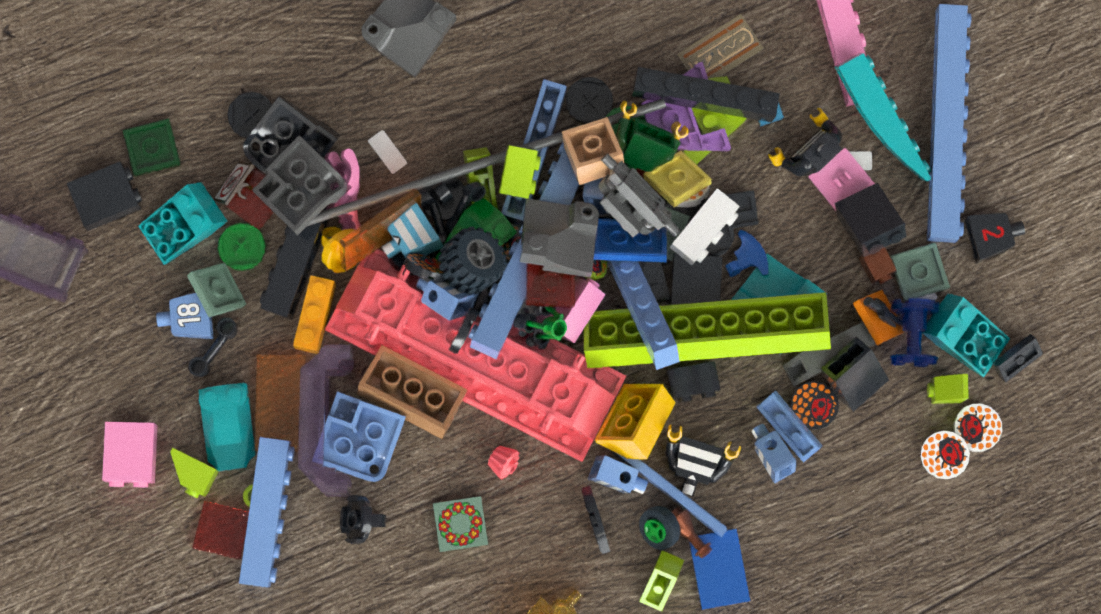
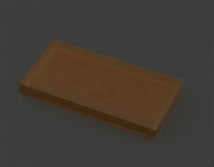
M417 189L412 190L339 241L340 262L345 271L389 242L392 236L387 229L388 226L411 206L417 203L421 209V194Z
M257 355L256 452H258L260 437L291 441V446L295 447L294 452H304L306 355Z

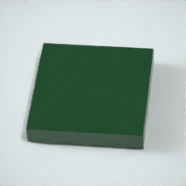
M169 118L123 130L135 177L181 165Z

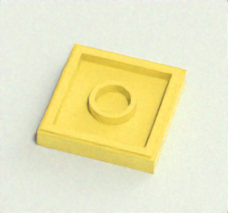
M682 151L677 152L672 161L657 166L652 172L644 173V179L673 207H676L711 185V178Z

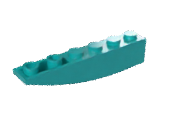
M858 53L835 66L834 68L856 109L882 144L921 180H931L929 175L931 169L925 160L920 159L917 153L920 149L914 139L910 140L906 133L909 129L904 119L898 118L895 112L897 106L891 97L888 98L885 94V83L880 76L876 77L873 71L875 65L870 56Z

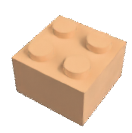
M608 117L562 131L564 149L579 185L610 175V169L601 161V158L607 153L617 163L621 161L624 163L622 150Z

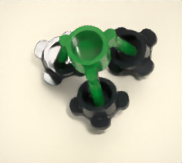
M548 291L546 294L541 295L536 294L533 297V302H535L534 314H530L529 309L524 307L521 310V314H518L514 320V327L519 330V336L524 337L529 333L526 338V344L529 347L537 346L540 350H544L550 339L560 341L567 331V324L563 320L564 315L556 311L557 303L554 300L555 293L553 291ZM541 314L544 316L553 315L545 318L542 323H537L536 316Z

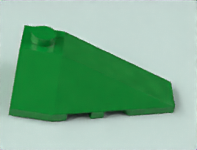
M483 197L462 213L456 226L447 237L446 242L464 228L474 227L477 229L480 227L483 228L485 233L487 231L492 233V237L494 239L497 238L499 246H502L517 231L506 217ZM439 251L435 258L438 259L442 253Z

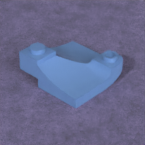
M338 391L312 461L367 481L377 482L386 474L406 416ZM377 465L379 472L376 474L371 473L370 466Z

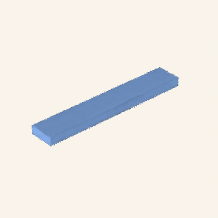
M609 450L627 465L638 469V473L682 508L688 510L691 515L722 538L726 533L727 527L640 459H627Z

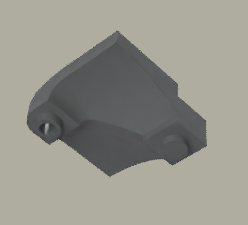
M384 0L378 9L365 21L361 31L364 40L372 48L416 78L443 42L444 36L457 19L454 13L432 0ZM376 27L378 31L375 34H371L369 29Z
M298 136L266 169L268 174L252 191L299 235L327 205L336 203L346 193L347 182L301 136ZM335 185H339L337 189L333 190Z
M526 199L520 262L542 265V270L591 278L599 217L597 208L590 203L578 201L566 205Z

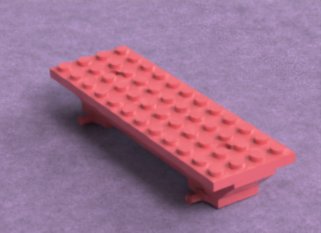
M369 245L341 296L325 331L376 356L381 345L467 389L463 402L583 462L626 375L610 367L587 368L585 354L555 339H550L544 350H540L537 346L529 347L526 344V338L529 333L524 337L519 336V330L514 327V324L497 359L470 348L472 339L468 338V336L458 354H454L448 349L465 316L449 321L423 304L421 298L424 292L416 287L420 277L409 275L410 271L406 269L405 265H402L400 271L395 270L389 263L385 252ZM477 316L476 320L472 323V327L474 324L479 326L482 318Z

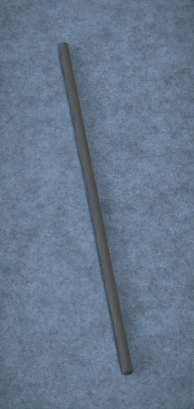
M664 99L638 106L636 113L630 119L665 108ZM620 112L608 116L610 124L619 123L624 113ZM562 132L517 147L539 150L563 142ZM507 150L322 211L307 226L505 161Z

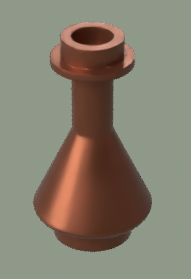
M680 507L674 509L672 513L680 524V536L687 538L696 548V557L704 558L712 551L711 543L704 544L696 535L688 510L682 511Z

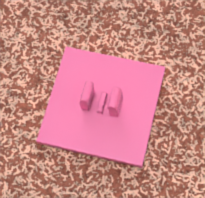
M846 148L841 150L819 172L808 176L835 211L836 202L875 184Z

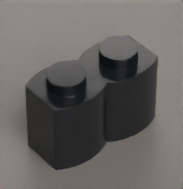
M715 361L667 370L671 397L673 400H678V403L690 402L693 396L701 395L702 399L712 398L716 396L715 392L721 390Z

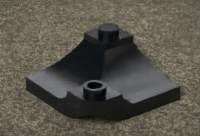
M280 95L244 141L243 151L246 157L267 175L266 169L298 136H301L324 158L341 135L323 121H319L305 113ZM253 143H259L260 149H255Z

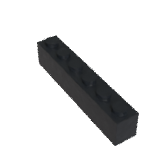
M638 67L635 73L631 97L652 101L663 98L665 103L772 123L777 114L780 93Z
M335 185L333 190L337 189L339 185ZM335 203L327 205L322 211L334 208ZM329 219L305 227L299 235L288 225L286 226V239L284 244L278 248L276 255L278 260L275 268L273 267L270 270L268 288L262 292L260 297L261 309L293 320L322 241V232L327 227Z

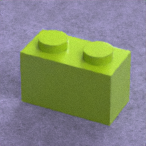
M507 146L499 188L500 194L529 199L530 194L534 195L536 180L532 179L534 170H539L541 157L537 156L538 151Z

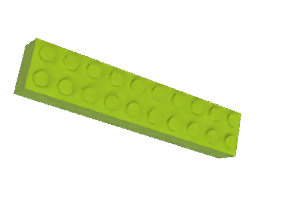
M826 292L659 306L677 344L679 361L831 349ZM629 309L595 311L584 327V354L587 368L653 363Z

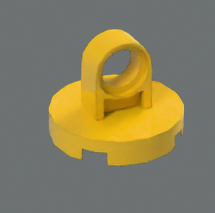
M327 227L322 232L321 243L324 247L321 255L322 262L333 272L341 273L353 268L356 265L354 261L358 256H364L367 241L358 230L352 228L341 230L337 227Z

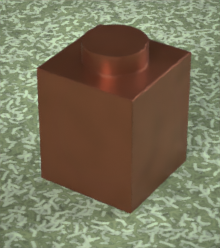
M885 247L875 254H870L866 257L861 255L859 258L872 284L879 282L881 285L893 279L892 274L897 269Z

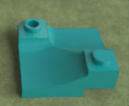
M766 254L768 275H762L758 268H755L732 300L825 292L810 280L801 277L769 254Z

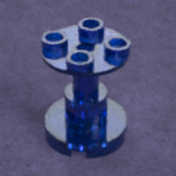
M909 298L905 303H901V299L892 300L890 311L903 314L902 331L907 332V354L891 355L889 357L891 365L904 366L905 363H914V367H928V364H937V356L921 354L922 332L927 331V315L939 313V302L923 298Z

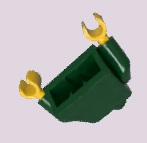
M623 101L620 109L624 115L623 118H620L616 137L623 153L624 164L629 169L634 168L636 170L639 168L652 172L657 166L672 161L681 143L679 141L680 138L686 137L689 133L688 128L684 125L681 131L678 132L681 123L676 121L671 126V133L635 117L633 120H630V117L636 113L637 107L632 103L631 110L625 111L627 102Z

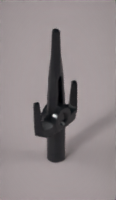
M871 297L864 299V305L876 312L883 322L894 328L897 324L910 330V326L891 313L886 304L880 299H872Z

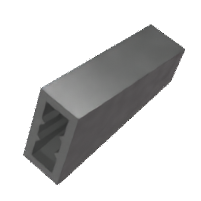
M864 322L830 338L831 349L804 351L784 364L783 368L793 386L795 387L822 373L820 368L856 336L868 347L876 344Z

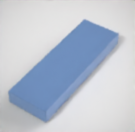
M774 391L756 407L802 462H805L823 446L777 391Z

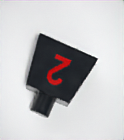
M1007 213L970 215L964 220L976 264L1012 249L1015 246L1014 237L1025 235L1023 222L1010 223Z

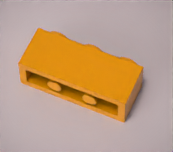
M310 276L293 343L295 349L319 355L336 289L335 281Z

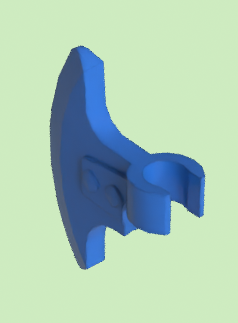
M740 230L738 236L742 241V245L734 252L738 260L732 261L725 266L730 277L738 275L742 270L750 266L758 268L762 275H768V260L761 244L752 235Z

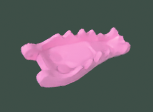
M345 149L341 152L343 161H341L336 152H328L325 155V160L347 182L346 193L335 203L334 207L357 200L360 189L359 165L355 153L351 149ZM357 210L337 216L340 218L339 223L342 224V230L352 228L359 232L361 231Z

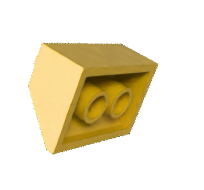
M623 384L595 441L627 459H647L676 402L663 384Z

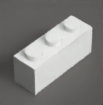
M716 189L669 248L690 265H693L696 260L701 263L709 253L706 250L711 242L716 244L724 233L720 230L725 224L731 226L739 216L736 211L740 206L719 189Z

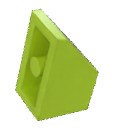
M968 374L932 378L931 383L927 384V396L931 397V404H960L969 398Z
M172 448L170 453L180 484L186 487L185 493L197 499L199 495L206 497L219 471Z
M662 550L639 602L662 611L678 578L684 560Z

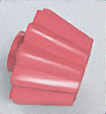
M499 446L490 455L488 465L503 480L504 477L506 478L508 474H512L517 468L520 452L515 449Z

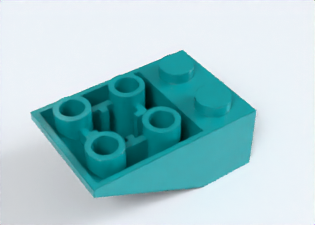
M200 182L187 184L138 225V227L162 263L166 265L212 235L227 222V219L203 183Z
M949 293L921 331L935 345L981 377L987 374L993 362L1010 340L1003 331L964 297Z

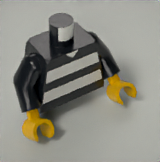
M817 108L820 114L817 117H813L810 114V118L816 126L821 128L790 157L785 158L779 147L774 148L776 155L768 154L774 166L782 165V168L796 176L811 175L819 172L842 150L839 146L842 140V132L828 120L827 115L821 108Z
M671 424L668 426V439L665 451L669 469L674 472V477L683 479L680 491L685 495L694 497L697 484L707 486L709 483H716L728 473L734 458L740 453L741 446H739L737 451H732L729 448L732 443L731 441L728 442L725 449L693 440L682 436V426H680L679 432L673 433L671 431Z

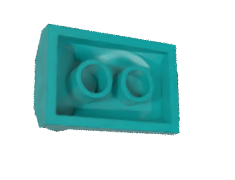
M227 384L198 390L207 461L217 471L246 468L249 461L256 456L248 384Z

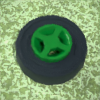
M655 506L647 509L640 517L639 528L641 535L651 547L664 550L672 547L679 540L681 533L680 524L676 516L669 509Z

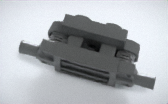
M609 153L601 158V161L610 169V175H606L598 185L604 195L600 204L607 213L611 214L619 222L625 231L632 237L639 232L647 235L653 232L655 228L659 230L663 227L673 237L681 231L671 221L672 213L664 206L666 202L634 168L629 169L623 161L617 163Z

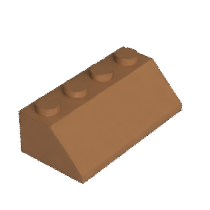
M381 345L359 383L357 395L384 409L406 416V421L443 439L465 397L467 389Z

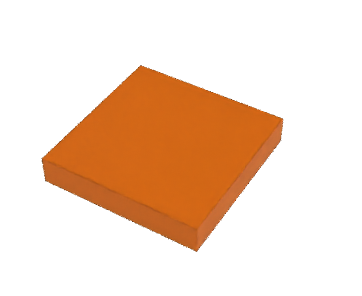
M883 290L866 296L872 299H880L886 304L889 311L897 316ZM866 297L853 303L877 345L906 332L903 327L897 324L894 328L883 322L876 312L864 305L863 302Z

